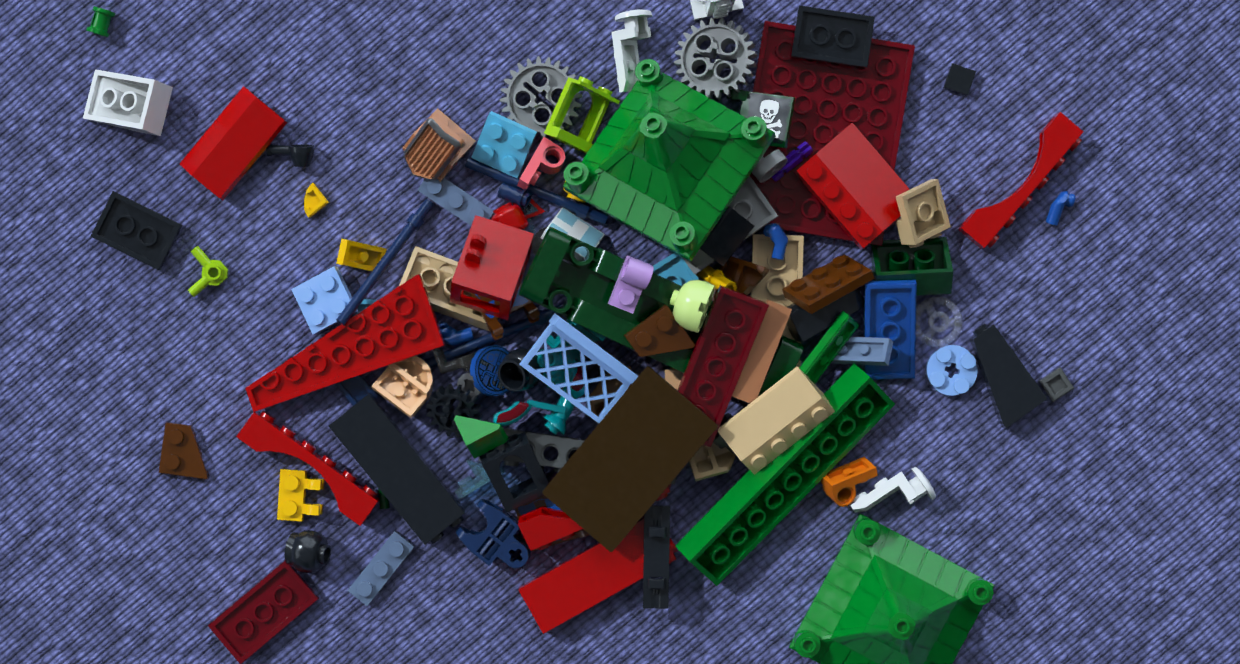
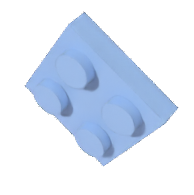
M337 266L291 289L313 335H317L339 323L336 319L352 299L351 293ZM358 308L353 313V315L359 312Z

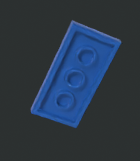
M916 280L870 281L864 284V337L890 338L893 341L889 366L864 365V372L873 380L915 379Z

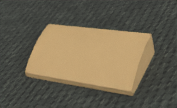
M415 246L399 286L413 276L421 274L433 311L489 331L480 311L450 302L451 282L458 262ZM464 291V295L471 297L469 292Z

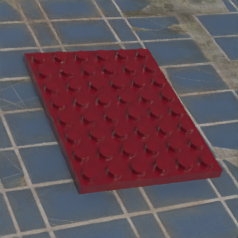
M764 21L753 92L794 97L795 104L787 148L769 146L763 157L765 158L777 149L786 157L793 150L796 151L797 147L805 141L813 149V152L808 157H803V161L788 173L785 172L784 176L778 181L770 178L760 183L751 172V178L778 215L776 219L768 224L776 223L786 231L853 241L794 172L851 123L858 128L888 165L895 170L915 45L872 38L867 68L791 57L795 26ZM884 231L869 244L882 246Z

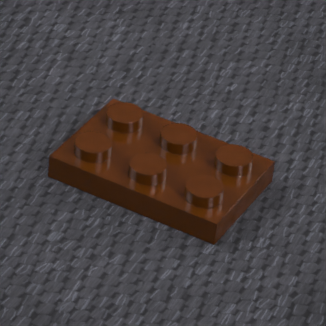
M844 254L835 257L830 263L814 269L803 278L792 281L782 291L786 299L813 314L874 279L871 269Z

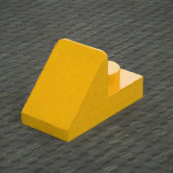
M341 239L336 264L373 271L386 253V248Z

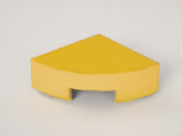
M314 183L307 188L304 197V210L308 218H311L329 204V201Z

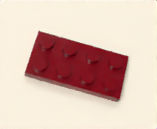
M284 561L211 622L208 627L239 664H242L318 600L319 597L294 567Z

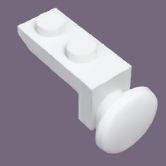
M630 10L615 16V21L624 22L625 29L612 32L617 82L620 93L630 92L638 80L635 75V68L640 62L637 40L651 37L647 18L653 16L650 10Z
M914 467L911 470L915 477L908 481L902 472L889 480L883 478L874 485L875 489L870 493L862 492L857 495L851 508L854 513L866 512L899 489L910 505L925 494H928L934 500L936 494L922 471Z

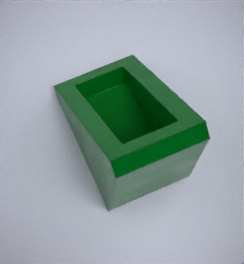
M455 415L454 421L474 459L506 443L508 440V436L500 424Z

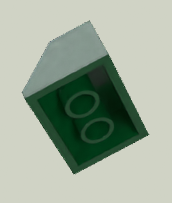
M947 237L926 239L923 245L915 248H910L909 245H901L900 239L883 240L882 246L871 244L873 281L916 280V296L952 293L953 267Z

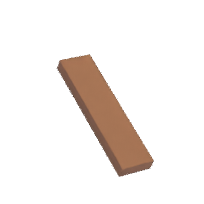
M766 300L769 307L732 397L747 403H751L759 395L792 309L770 300Z

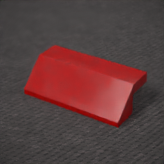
M243 86L180 162V165L223 201L288 122Z

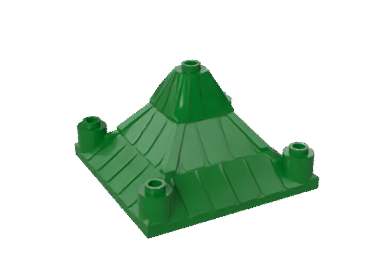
M645 59L640 61L635 68L637 82L598 136L594 145L589 149L582 162H573L565 168L564 179L566 182L563 187L571 194L691 262L776 135L775 132L767 128L762 118L757 116L745 118L739 113L666 75L661 71L659 64L655 60Z
M859 513L790 642L789 648L798 652L802 657L810 658L820 664H952L983 605L989 603L992 599L995 585Z

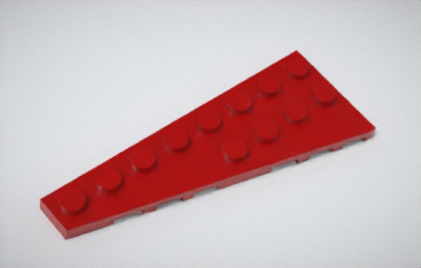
M421 274L413 276L350 318L345 326L339 325L324 337L246 387L245 389L253 412L444 346L445 342Z

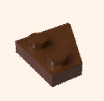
M667 305L661 307L624 335L639 357L689 349L695 346L683 327L675 321L673 313Z

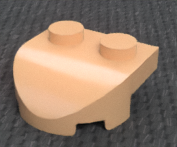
M417 356L387 365L386 370L372 385L374 391L411 419L429 399L433 390L431 370L428 364Z

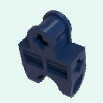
M480 499L477 506L484 512L483 515L487 520L486 530L481 532L470 531L463 526H459L456 530L457 536L474 555L488 566L491 565L496 557L512 568L524 566L531 556V551L526 541L516 534L519 529V520L509 512H506L504 508L486 499ZM509 522L510 524L508 525V527H507V528L505 529V531L500 535L499 533L501 532V530H502V529L505 527V525ZM493 541H495L490 550L487 553H485L486 549L490 546V544ZM520 549L522 551L521 556L514 558L512 556L514 551Z

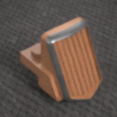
M437 108L412 134L402 149L404 150V159L413 176L431 181L438 179L441 182L457 165L458 161L474 146L476 140Z

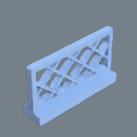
M554 313L549 320L550 324L519 365L593 420L600 423L628 387L637 379L638 375ZM552 332H555L560 336L561 347L547 349L546 340ZM565 341H567L571 345L565 346ZM566 350H579L581 362L567 364ZM562 351L563 365L550 367L548 353ZM544 354L545 368L534 369L528 365L535 355ZM585 356H587L591 360L585 361ZM586 365H599L601 377L587 379ZM582 366L583 380L570 382L568 368ZM564 369L565 383H552L550 371ZM604 370L611 375L605 376ZM546 372L547 378L540 373ZM617 379L622 383L616 392L607 394L606 380ZM601 381L603 394L589 397L588 383ZM584 384L585 397L578 399L571 397L570 386ZM566 387L567 393L563 391L561 388ZM604 399V409L597 416L591 411L590 401ZM580 402H586V407L583 406Z

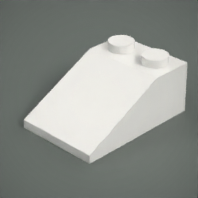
M95 70L83 119L161 136L173 87L153 79Z

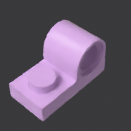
M626 256L608 304L633 314L642 290L646 289L651 280L654 267L633 257Z

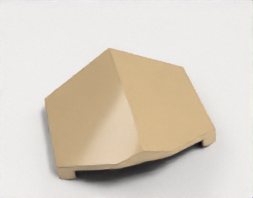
M712 443L711 447L702 445L689 461L695 481L729 472L736 455L726 447L721 449L714 443Z

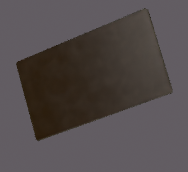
M647 366L542 493L608 551L613 552L718 428V425L651 367Z

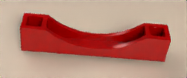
M1061 112L1055 114L1039 133L1037 158L1031 173L1024 183L1011 196L1000 203L974 210L958 230L980 249L986 246L992 247L1000 237L997 234L1003 226L1008 228L1016 219V216L1013 214L1019 207L1024 209L1032 200L1030 194L1035 188L1040 190L1049 180L1046 175L1052 168L1056 171L1066 160L1063 155L1069 149L1073 151L1080 144L1082 139L1079 137L1084 131Z
M258 411L253 412L236 437L256 452L273 451L285 453L311 465L330 486L336 498L339 511L361 526L380 501L376 497L378 492L368 485L362 487L356 482L358 478L347 470L342 472L335 467L337 463L330 457L324 455L322 458L314 452L316 448L309 442L304 440L301 443L294 438L296 433L283 425L280 428L273 423L275 418L265 411L261 413Z
M671 483L656 501L668 496L671 490ZM543 506L519 516L518 526L530 551L537 548L538 550L546 549L553 541L560 538L561 540H567L573 537L575 532L583 529L562 510Z

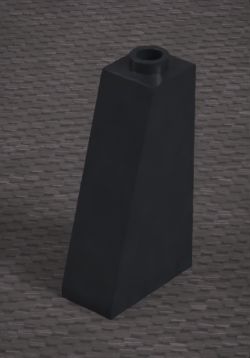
M984 323L973 331L975 336L970 338V342L999 424L1002 428L1007 429L1048 398L995 325L990 324L987 326Z

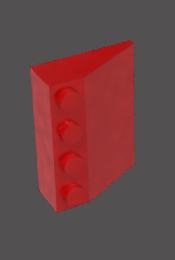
M853 123L794 172L859 249L865 248L901 216L896 196L910 190Z

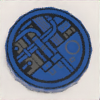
M498 345L486 346L477 351L471 360L470 375L473 376L475 388L482 394L498 396L509 391L501 384L498 377L499 365L509 353L505 347Z

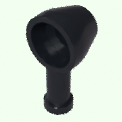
M270 144L266 148L267 156L288 155L291 157L295 167H308L314 156V145Z

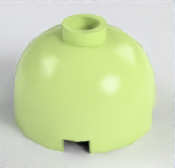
M690 280L683 284L680 291L674 290L670 304L674 306L673 316L675 321L681 327L691 332L699 333L707 315L708 306L711 304L715 285L707 281Z

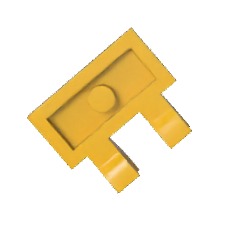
M280 469L277 520L302 522L304 521V514L322 515L323 504L305 503L306 489H324L325 479L307 478V470Z

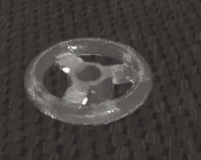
M930 297L916 307V336L924 344L932 347L946 346L952 343L960 334L962 315L959 308L951 300L944 297ZM940 304L946 306L951 310L954 318H949L944 312H936L933 305ZM924 309L929 315V329L926 334L922 332L919 323ZM936 317L942 320V324L939 327L934 325ZM948 326H954L953 331L947 337L938 340L932 339L936 332H942Z

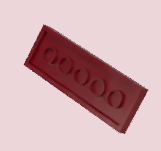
M721 285L678 387V391L718 425V428L703 444L708 447L712 446L769 307V304Z

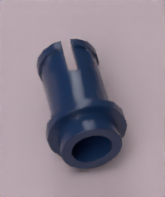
M503 182L497 197L515 203L521 208H527L532 194L528 193V189L521 190Z

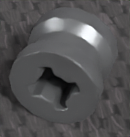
M466 373L459 378L457 387L459 384L462 385V391L465 392L470 389L469 395L471 397L478 396L481 393L475 388L473 376L470 373Z

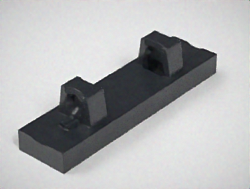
M652 505L644 514L643 608L668 609L670 506ZM650 577H662V579H651Z

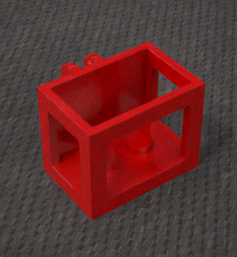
M475 215L451 282L450 302L508 320L531 255L534 233ZM467 291L499 301L500 306L464 295L463 293Z

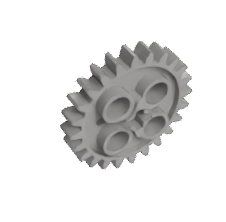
M710 18L709 25H706L701 20V28L697 29L692 25L693 33L691 35L683 33L687 39L686 42L678 41L682 50L675 51V54L681 59L674 61V64L682 68L678 69L676 74L679 77L684 76L681 79V83L689 84L688 86L691 89L702 94L705 92V96L710 99L715 94L716 98L721 100L722 93H725L730 98V90L734 89L739 93L738 85L740 83L748 85L744 79L745 76L753 77L749 68L756 67V63L750 60L757 57L756 52L751 50L755 47L753 41H748L750 35L748 32L743 33L744 29L741 25L735 28V23L732 20L727 26L723 18H720L718 24L715 23L713 18ZM704 41H711V45L708 49H700V46ZM736 44L733 52L725 53L727 45ZM697 54V55H701V56H703V57L694 58V55ZM727 60H737V63H730ZM706 65L704 73L695 74L698 66ZM725 68H730L729 76L721 78V71Z
M538 56L536 64H532L528 58L526 67H523L520 63L517 64L519 68L518 73L510 70L513 78L512 80L504 78V82L509 86L508 88H501L500 91L506 94L507 97L501 98L500 102L508 105L502 109L503 113L510 112L511 115L508 116V119L515 120L517 123L535 130L537 133H541L543 139V137H546L544 131L553 111L543 102L537 104L536 96L524 87V83H528L540 95L546 93V100L555 107L557 103L552 100L553 93L562 91L568 77L575 79L576 75H566L569 70L568 66L562 70L559 69V60L553 66L551 65L550 57L546 59L545 63H542ZM537 74H543L547 77V82L544 86L537 87L534 85L533 78ZM520 93H527L530 96V102L525 106H520L516 102V98ZM577 93L574 96L560 127L564 130V124L572 127L573 124L569 119L570 117L578 118V114L573 110L574 108L582 107L580 103L575 102V99L582 98L581 93ZM542 109L550 114L549 119L544 123H540L535 119V114Z

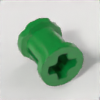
M93 6L94 15L91 25L87 27L86 31L109 37L107 31L111 18L115 17L116 13Z

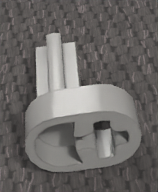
M777 149L765 158L762 156L753 169L752 174L760 183L765 182L786 165L788 159Z

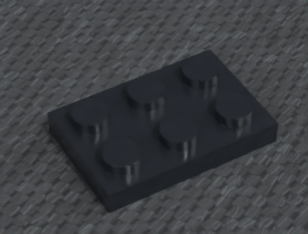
M799 5L791 57L867 68L875 17Z
M112 191L90 237L157 270H161L183 225Z

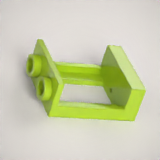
M580 76L578 80L568 77L544 134L587 154L592 145H594L592 141L609 103L619 104L620 101L611 96L612 91L600 86L596 89L592 87L594 82ZM585 90L590 94L592 104L579 135L575 136L560 127L574 96L579 91Z

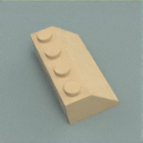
M797 366L719 427L718 432L740 461L755 475L835 411L824 393Z

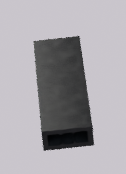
M371 393L329 425L330 429L424 545L429 541L432 544L436 543L444 536L442 532L449 525L454 528L464 520L462 515L465 513V509Z

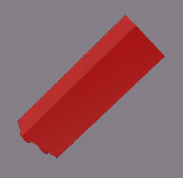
M644 517L636 523L613 552L608 551L602 544L597 543L519 587L518 590L543 634L643 578ZM671 538L669 563L676 560L674 553L678 552Z

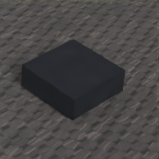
M952 63L943 88L968 96L976 71Z

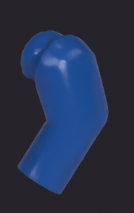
M1068 191L1061 192L1051 204L1046 222L1057 226L1064 206L1072 207L1076 196L1069 194Z
M767 224L763 229V233L766 237H770L774 243L771 258L784 260L788 237L778 224Z
M447 323L439 324L444 342L451 346L474 339L471 327L457 331Z

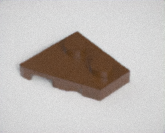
M732 256L724 266L720 265L719 268L726 278L736 283V291L748 295L769 272V269ZM715 289L712 301H714L715 296L718 291L717 289Z
M165 422L159 473L209 479L208 470L206 471L202 459L203 455L197 444L193 426Z

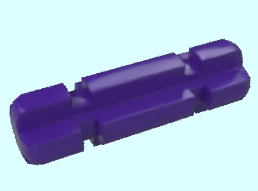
M806 141L800 144L796 151L793 150L786 156L788 159L786 165L771 178L774 181L781 179L785 172L788 173L803 161V157L806 158L813 152L812 147Z

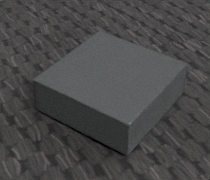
M1061 367L1038 380L1051 402L1056 401L1074 389Z

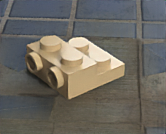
M930 179L896 196L901 218L896 220L895 223L901 245H909L910 248L919 247L924 244V240L939 237L942 235V231L951 227L938 179Z

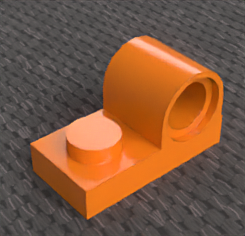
M861 457L832 469L821 480L823 491L838 506H848L856 497L855 485L865 483L869 479L878 476L877 468L868 459Z

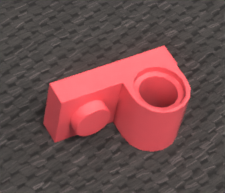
M543 137L521 175L517 186L522 189H527L530 184L534 186L541 175L538 169L547 174L558 173L565 160L564 150L559 145L553 143V141ZM546 156H555L558 159V163H549L546 160Z

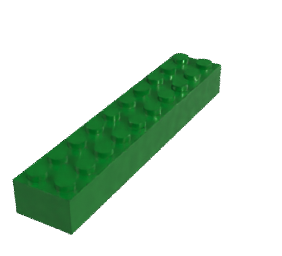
M853 364L824 393L835 412L755 475L749 470L675 545L688 561L716 586L895 405L873 379L856 364Z

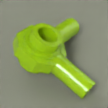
M196 246L191 251L192 255L203 266L202 278L188 289L193 297L197 296L208 285L219 286L228 279V268L222 261L210 260L199 246Z

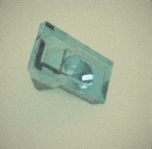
M471 459L466 460L476 478L472 479L469 475L457 483L459 488L455 490V493L459 499L490 482L481 462ZM499 467L501 474H503V468Z

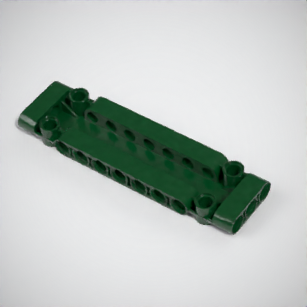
M549 227L522 283L519 295L567 317L566 319L633 349L624 335L664 305H667L673 313L674 306L670 304V300L674 290L680 291L682 286L653 273L648 286L642 290L633 314L609 305L608 301L625 259L601 248L597 249L553 227ZM583 246L587 251L585 259L578 261L574 253L578 247ZM557 294H563L565 297L563 306L554 307L553 297ZM711 301L710 306H708L706 312L707 315L705 317V320L699 333H696L694 331L691 332L683 328L695 345L700 336V333L702 331L710 308L713 304V301ZM783 335L781 336L758 397L796 367L803 351L802 344ZM695 346L689 349L649 355L648 357L684 373Z

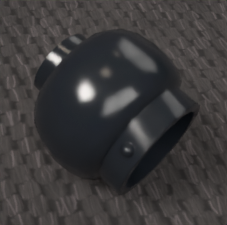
M519 348L512 350L499 365V380L509 391L531 390L541 382V380L519 365L530 349ZM535 355L528 365L534 369H540L542 367L538 364L537 355Z
M304 530L300 533L293 532L286 542L285 562L288 565H293L300 572L315 573L323 565L328 564L331 557V546L328 545L324 535L312 530Z

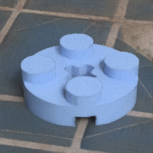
M947 345L939 348L930 355L926 364V375L930 384L937 392L944 395L955 396L967 392L977 378L978 368L976 359L967 349L961 346ZM954 363L956 364L955 368L958 369V374H954L950 378L948 377V372L945 371V367H950Z

